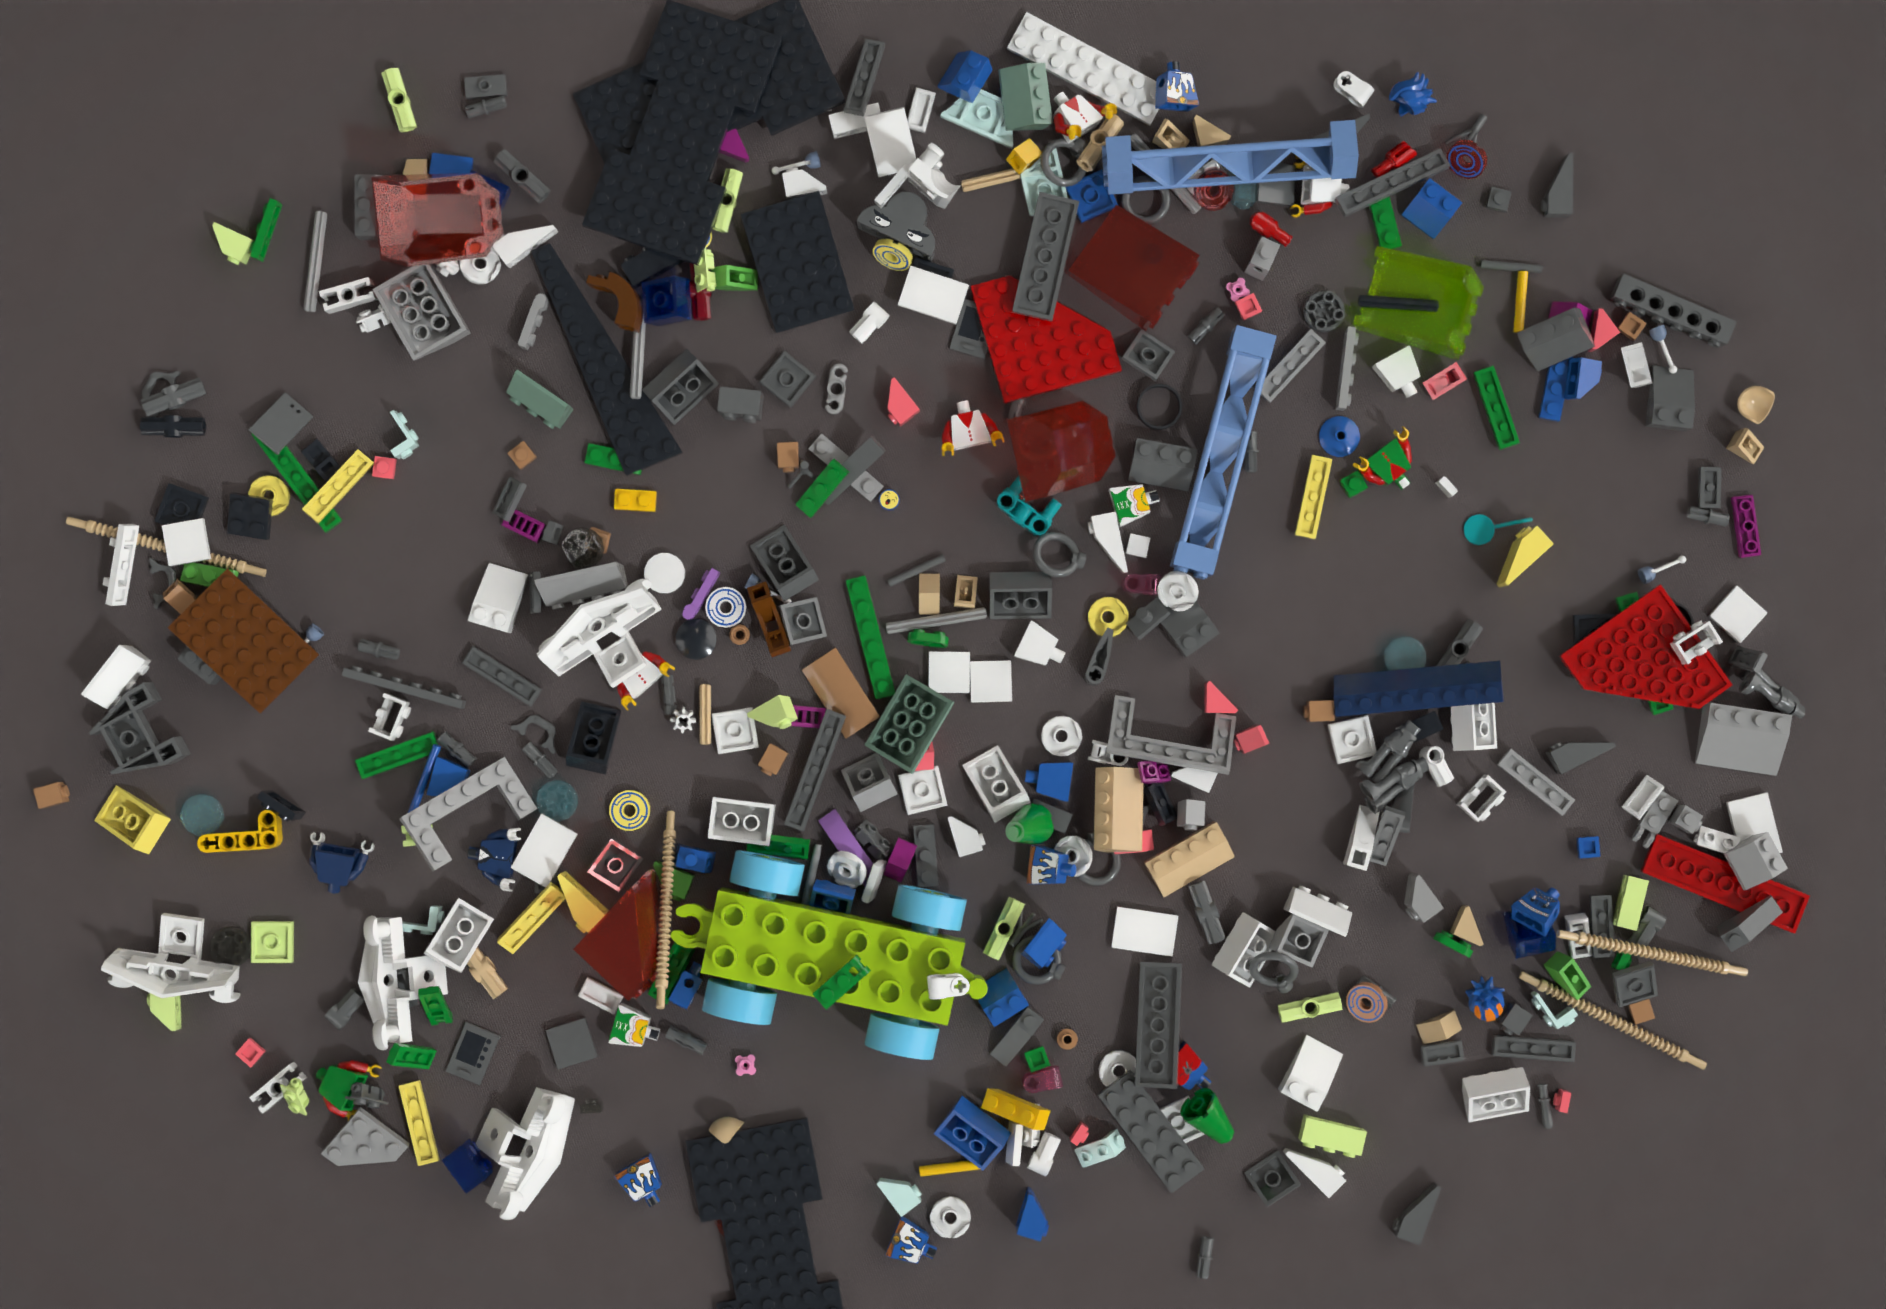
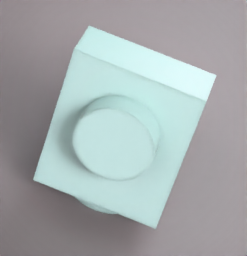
M392 410L390 413L405 434L407 440L390 451L394 457L406 459L413 454L412 450L419 446L417 443L419 438L413 429L409 430L405 423L408 421L402 412L398 413Z
M430 906L428 925L402 921L403 932H412L415 929L421 930L420 934L433 935V932L438 931L440 923L442 924L444 921L445 912L442 911V906Z
M1535 991L1530 993L1533 997L1531 1002L1537 1010L1541 1009L1545 1014L1543 1019L1549 1027L1553 1026L1556 1029L1561 1028L1563 1025L1567 1027L1578 1016L1574 1008L1569 1006L1553 1016L1540 995Z
M1115 1129L1100 1140L1077 1147L1075 1153L1084 1168L1116 1157L1126 1146L1123 1137Z

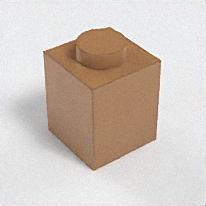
M798 442L777 443L778 468L783 469L784 473L795 472V469L800 468Z
M177 579L163 592V599L182 614L196 600V595Z
M1334 700L1306 701V705L1303 706L1304 718H1307V722L1335 721Z
M770 743L758 764L762 767L760 771L769 776L772 774L777 775L789 753Z
M56 782L33 789L39 809L69 802L70 792L64 782Z

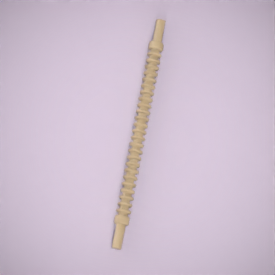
M69 516L66 519V524L83 528L86 532H95L97 535L101 533V536L107 535L108 538L111 536L113 538L117 537L118 527L113 529V526L108 527L107 524L102 526L100 522L97 524L93 520L84 521ZM138 533L136 545L140 544L142 547L146 545L147 548L152 547L153 550L157 548L158 551L163 550L166 553L163 539L158 541V538L153 539L152 536L147 538V535L142 536L141 533ZM214 553L210 554L211 559L203 561V563L208 562L209 565L213 563L214 566L220 565V568L225 566L226 569H236V571L242 574L247 572L265 577L267 571L260 567L248 565L246 561L240 560L237 562V559L232 560L231 557L226 559V556L220 557L219 554L215 556Z
M667 811L666 830L663 832V838L665 839L663 843L665 845L663 846L664 851L662 853L665 856L662 857V860H664L662 865L664 867L661 868L663 871L661 882L663 884L660 886L663 889L660 890V893H662L660 904L662 906L659 907L661 910L659 912L661 916L659 921L661 923L658 924L661 928L658 929L660 933L658 938L660 940L657 942L660 945L657 946L659 950L657 955L659 957L656 958L659 961L656 966L659 968L656 969L658 974H656L657 980L655 981L657 1009L665 1008V991L668 988V980L666 979L669 977L666 973L669 972V969H667L669 963L667 962L670 959L667 956L670 955V952L667 950L670 949V946H668L670 941L668 939L671 936L668 933L671 932L669 929L671 924L669 922L672 920L670 918L672 915L670 912L672 907L670 905H672L671 899L673 898L670 894L673 893V890H671L673 884L671 883L674 882L672 879L674 868L672 866L675 865L672 862L675 860L673 856L675 852L673 850L676 843L674 840L676 838L674 811Z
M1557 930L1556 933L1557 938L1575 941L1579 945L1585 944L1591 947L1596 946V948H1606L1608 951L1612 949L1613 952H1623L1624 954L1628 953L1634 956L1639 955L1640 957L1644 956L1650 959L1655 958L1657 961L1661 960L1662 962L1666 961L1667 963L1671 962L1677 965L1682 964L1683 966L1687 965L1693 968L1698 967V969L1703 968V970L1719 972L1725 975L1731 973L1747 976L1748 974L1747 968L1733 966L1725 961L1720 962L1714 959L1709 960V958L1688 956L1686 953L1682 954L1681 952L1677 953L1676 951L1672 952L1666 949L1661 950L1660 948L1656 949L1650 946L1645 947V945L1640 946L1638 943L1634 944L1633 942L1629 944L1628 941L1623 942L1622 940L1618 941L1612 938L1607 939V937L1602 938L1595 934L1591 936L1590 933L1586 934L1580 931L1574 933Z
M1523 971L1519 974V979L1537 987L1538 991H1545L1546 995L1551 994V997L1556 996L1557 1000L1561 999L1563 1003L1566 1001L1567 1005L1572 1004L1573 1008L1577 1007L1579 1011L1582 1009L1583 1013L1588 1012L1589 1016L1593 1015V1018L1598 1017L1599 1021L1604 1020L1605 1024L1609 1023V1026L1614 1025L1615 1029L1619 1028L1621 1032L1624 1030L1625 1034L1630 1033L1631 1037L1635 1036V1039L1640 1038V1041H1646L1647 1045L1651 1043V1047L1656 1046V1049H1661L1663 1053L1667 1051V1055L1672 1054L1673 1058L1677 1057V1060L1681 1062L1686 1061L1702 1070L1707 1066L1706 1062L1690 1055L1689 1051L1683 1048L1680 1050L1679 1046L1675 1047L1673 1043L1669 1044V1041L1664 1042L1663 1038L1659 1039L1657 1035L1654 1037L1653 1033L1648 1034L1647 1030L1643 1031V1028L1638 1029L1637 1025L1632 1026L1631 1022L1627 1023V1020L1622 1021L1621 1017L1617 1018L1615 1014L1612 1016L1611 1012L1606 1013L1605 1009L1601 1011L1600 1007L1595 1008V1004L1590 1005L1589 1001L1585 1003V999L1576 1000L1568 992H1564L1563 988L1559 990L1558 986L1553 987V983L1548 984V981L1545 979L1539 980Z

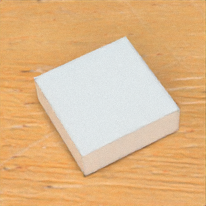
M1442 477L1435 482L1448 498L1458 492L1446 477Z
M1130 533L1126 554L1146 558L1150 538Z

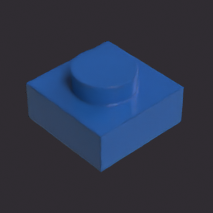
M1599 836L1576 838L1578 858L1600 857Z

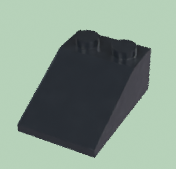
M581 701L566 755V766L606 775L621 710Z

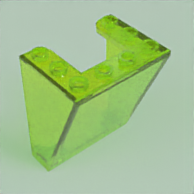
M1377 246L1374 257H1377L1378 260L1377 265L1374 264L1373 267L1375 273L1368 295L1438 300L1439 309L1437 312L1361 307L1360 312L1362 314H1356L1353 325L1360 331L1459 360L1460 355H1463L1466 343L1464 341L1466 335L1469 336L1471 332V318L1477 312L1478 296L1481 297L1484 287L1472 266Z

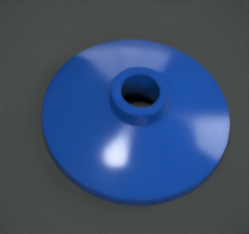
M1343 416L1328 419L1322 425L1319 432L1321 447L1326 453L1335 457H1344L1351 454L1357 448L1360 441V432L1357 425L1351 419ZM1338 432H1342L1344 434L1343 439H1338Z

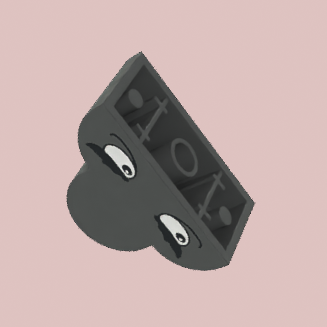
M911 192L898 193L890 199L886 207L870 206L859 215L857 219L858 229L879 239H892V243H902L909 249L911 254L929 262L933 261L935 239L932 232L926 227L927 208L922 198Z

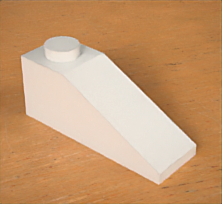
M554 225L512 232L506 235L502 234L494 240L495 243L492 247L504 263L511 268L529 255L532 250L537 249L557 234L558 231Z
M1116 512L1091 516V521L1087 522L1089 533L1094 535L1095 540L1121 573H1127L1128 570Z
M1287 1148L1283 1150L1285 1155L1328 1198L1346 1182L1343 1178L1345 1173L1337 1165L1333 1167L1330 1163Z

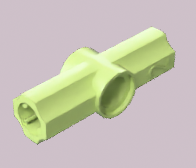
M399 68L387 69L381 74L399 131H412L417 128L400 70ZM397 97H404L402 103L395 104V100Z
M726 168L721 186L727 189L724 197H731L732 202L729 205L721 204L712 228L713 230L728 233L743 173L731 168Z
M1008 897L985 946L984 954L997 960L1000 959L1025 906L1024 903ZM1001 923H1007L1010 926L1006 934L998 931V926Z
M1339 992L1306 997L1302 1000L1277 1005L1281 1023L1307 1017L1313 1018L1320 1014L1342 1010ZM1309 1002H1313L1315 1005L1312 1012L1305 1011V1006Z

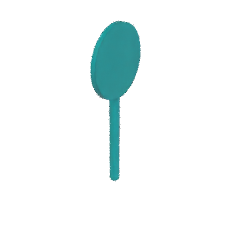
M1477 514L1471 516L1465 522L1464 535L1470 543L1483 545L1493 538L1496 528L1531 522L1533 518L1530 517L1494 525L1489 517Z

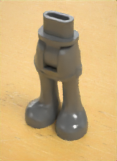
M1762 668L1759 673L1747 670L1741 671L1739 676L1743 680L1739 686L1741 693L1747 695L1756 690L1762 693L1777 710L1788 715H1795L1799 719L1804 717L1805 707L1800 704V700L1783 685L1779 686Z
M1407 720L1403 726L1400 725V729L1395 730L1390 736H1386L1384 743L1368 761H1358L1355 767L1375 783L1385 779L1400 760L1408 755L1413 742L1417 740L1415 736L1421 729L1410 720ZM1391 751L1393 753L1392 756L1385 763V765L1377 773L1374 774L1377 767Z
M1421 757L1418 760L1412 759L1410 762L1395 767L1385 779L1378 783H1373L1367 779L1361 781L1359 786L1367 796L1364 800L1370 811L1374 814L1380 812L1398 793L1408 790L1419 778L1421 779L1423 773L1429 770L1426 759Z

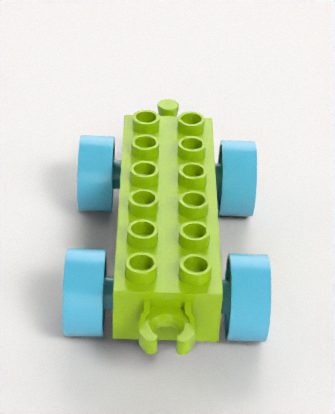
M736 850L729 882L750 888L749 893L722 887L718 890L714 910L707 909L696 903H687L676 909V914L680 917H696L700 922V929L694 935H688L682 930L676 929L671 932V938L678 945L685 948H704L705 954L700 973L722 977L708 978L702 1011L717 1017L750 1024L770 1025L777 992L769 988L814 997L813 992L855 955H858L861 958L860 962L864 966H868L871 971L836 1002L881 1011L870 1014L864 1044L872 1049L897 1056L932 1060L940 1027L929 1022L948 1026L954 996L944 999H929L927 976L959 973L969 982L970 986L966 994H970L971 998L974 999L983 998L988 990L985 979L982 976L975 975L961 966L965 939L938 933L939 928L955 931L961 930L967 899L952 894L920 887L898 885L892 916L912 922L911 927L776 899L777 894L798 896L805 865L771 855ZM854 966L849 970L854 976L858 973ZM958 981V984L954 986L958 988V985L962 984V982Z

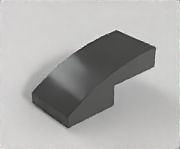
M1033 799L1032 804H1041L1050 811L1054 829L1065 833L1073 814Z

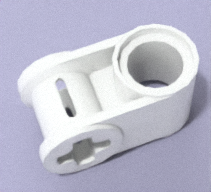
M1349 71L1341 72L1333 83L1334 89L1359 108L1364 107L1374 92V88ZM1343 79L1347 80L1345 86L1342 85Z
M1092 740L1094 745L1088 760L1122 766L1127 763L1128 757H1125L1123 762L1117 763L1113 759L1114 754L1106 753L1108 743ZM1099 747H1101L1100 754H1099V757H1098L1097 755H1098Z
M959 973L927 976L929 999L962 996L969 990L968 980ZM958 981H961L962 984H959L958 988H956L954 985H957Z

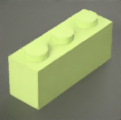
M1303 1115L1298 1139L1303 1142V1146L1315 1148V1145L1323 1147L1324 1151L1335 1153V1150L1342 1151L1345 1156L1355 1158V1155L1362 1156L1367 1131L1363 1128Z

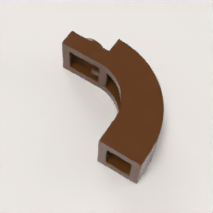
M609 272L608 278L596 274V277L588 275L586 283L592 289L617 296L619 308L614 323L620 329L639 333L643 321V307L640 297L633 287L624 278L612 272Z
M767 582L748 587L749 597L763 630L771 657L773 658L791 651L781 617Z

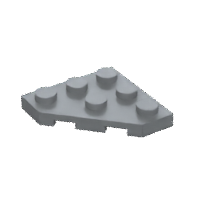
M360 1107L323 1149L321 1154L337 1166L393 1162L402 1155L410 1143Z

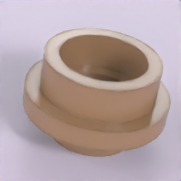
M738 624L731 628L729 636L733 643L742 645L749 640L750 631L746 626ZM738 631H742L744 633V636L741 639H738L736 637V633Z
M1063 1029L1057 1036L1058 1045L1066 1050L1074 1048L1078 1041L1076 1033L1071 1029ZM1065 1036L1071 1037V1041L1069 1043L1064 1042L1063 1039Z

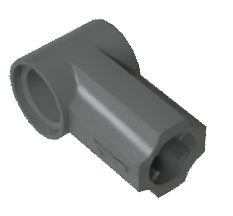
M1650 906L1645 907L1641 913L1637 931L1634 930L1628 941L1634 944L1638 943L1640 946H1648L1655 933L1664 926L1667 917Z
M352 988L324 1017L340 1031L351 1020L353 1013L364 1003L365 1000L362 993Z

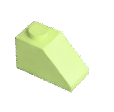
M214 222L212 225L222 253L228 256L227 260L236 265H239L240 262L246 265L251 255L250 246L253 240Z
M782 695L772 698L747 713L749 718L772 727H779L780 729L788 728L792 725L791 722L798 719L790 697Z
M149 993L147 995V1004L150 1006V1011L171 1031L181 1029V995L160 998Z

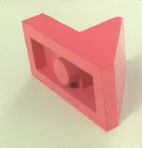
M1457 362L1423 382V385L1434 400L1461 384L1467 378Z

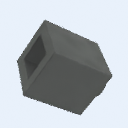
M1510 1002L1497 1022L1503 1025L1500 1029L1509 1035L1515 1033L1519 1036L1533 1015L1517 1004Z

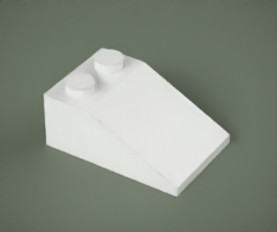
M489 563L473 601L468 621L512 633L529 575Z
M998 745L962 765L995 823L1030 803L1027 792Z
M1306 1035L1278 1090L1318 1112L1328 1093L1343 1054Z

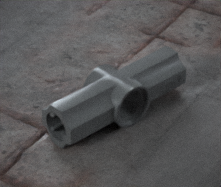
M506 149L500 151L495 157L493 163L540 204L548 197L551 190ZM526 172L527 177L519 181L517 179L519 173Z
M198 377L180 385L168 386L162 389L160 393L142 399L141 403L145 413L150 417L167 409L173 410L187 404L186 402L204 396L207 393L201 379Z
M1467 619L1454 640L1449 643L1446 652L1436 666L1460 664L1463 658L1468 655L1471 646L1483 628L1475 621ZM1457 643L1463 647L1460 655L1454 651V646Z
M1205 880L1189 885L1188 888L1195 905L1194 910L1199 923L1202 924L1209 945L1226 939L1219 921L1220 916L1214 900L1211 899Z

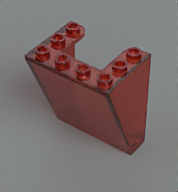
M1116 205L1070 267L1067 275L1144 331H1147L1149 327L1153 329L1163 314L1161 312L1163 306H1169L1175 298L1173 292L1176 288L1181 290L1186 281L1196 271L1200 264L1197 261L1200 255Z

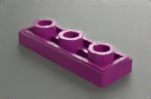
M1753 495L1732 497L1731 504L1739 558L1760 556L1761 548ZM1745 523L1749 525L1748 530L1745 528Z

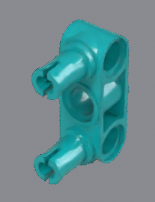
M1019 474L1011 486L1004 489L998 496L997 506L1018 525L1027 529L1033 535L1041 536L1052 525V518L1062 504L1052 498L1044 510L1037 513L1034 508L1019 499V494L1029 482L1025 476ZM1002 497H1010L1012 504L1009 507L1002 506L1000 503ZM1035 521L1043 522L1044 530L1041 532L1035 531L1033 523Z

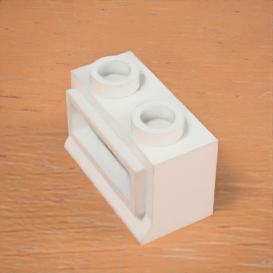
M1642 342L1622 347L1621 350L1631 388L1652 384Z
M1699 620L1690 626L1692 630L1686 634L1682 631L1673 637L1674 641L1670 645L1679 657L1682 665L1691 663V659L1703 655L1707 652L1708 648L1723 642L1710 621L1702 622ZM1700 630H1703L1707 638L1684 652L1679 644Z
M384 693L382 697L385 700L382 707L376 712L375 716H377L374 727H370L368 731L392 741L396 737L399 738L404 728L401 726L404 718H408L411 708L408 707L410 702L389 693ZM396 702L401 704L402 707L393 729L389 733L383 729L393 704Z
M1483 775L1456 805L1474 821H1484L1491 813L1489 810L1494 805L1498 806L1505 797L1503 795L1506 791L1489 775ZM1489 786L1495 792L1473 813L1468 806Z

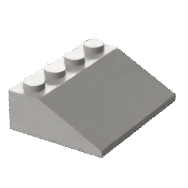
M427 259L422 260L372 289L413 361L449 346L471 334L432 264Z
M618 562L534 580L547 607L552 606V610L564 608L565 603L572 602V605L582 604L584 599L592 598V601L603 598L606 594L612 593L613 595L622 592L628 587L624 565Z
M1707 703L1702 709L1695 764L1777 776L1790 734L1792 715Z

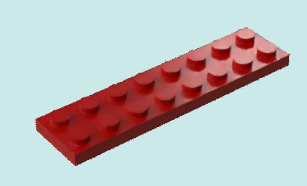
M1656 834L1640 871L1739 912L1746 910L1771 895L1783 913L1770 924L1794 934L1797 931L1810 895L1773 880H1768L1743 890L1728 862Z

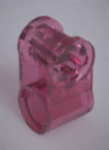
M1130 574L1122 580V588L1127 593L1158 596L1157 588L1162 575ZM1129 578L1136 580L1137 587L1135 589H1130L1127 586Z
M1050 1066L1032 1073H1026L1022 1079L1025 1090L1029 1093H1037L1063 1087L1059 1066ZM1031 1078L1037 1081L1034 1083V1087L1027 1084Z

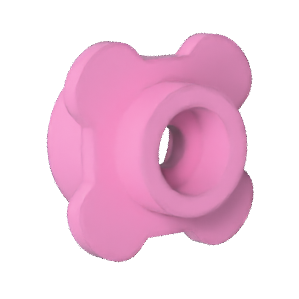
M1238 278L1236 282H1229L1226 285L1232 301H1237L1243 296L1246 297L1250 294V290L1246 288L1243 278Z
M752 1054L743 1057L738 1055L735 1058L737 1063L736 1074L739 1076L748 1073L750 1075L755 1074V1056Z

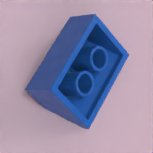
M961 1096L935 1130L934 1135L983 1171L1005 1146L1011 1132L965 1097Z

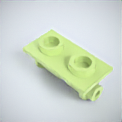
M706 247L699 266L694 264V281L697 292L706 288L707 291H714L717 286L715 272L708 271V269H714V255L711 253V250H706Z
M293 1078L287 1086L281 1084L280 1087L283 1097L288 1103V1108L293 1113H301L306 1116L305 1108L309 1104V1098L305 1090H303L304 1087L301 1080Z

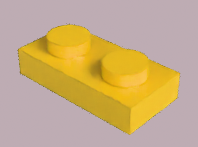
M615 489L614 509L656 512L657 492Z

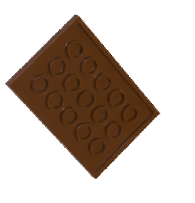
M228 568L167 627L260 714L319 655Z

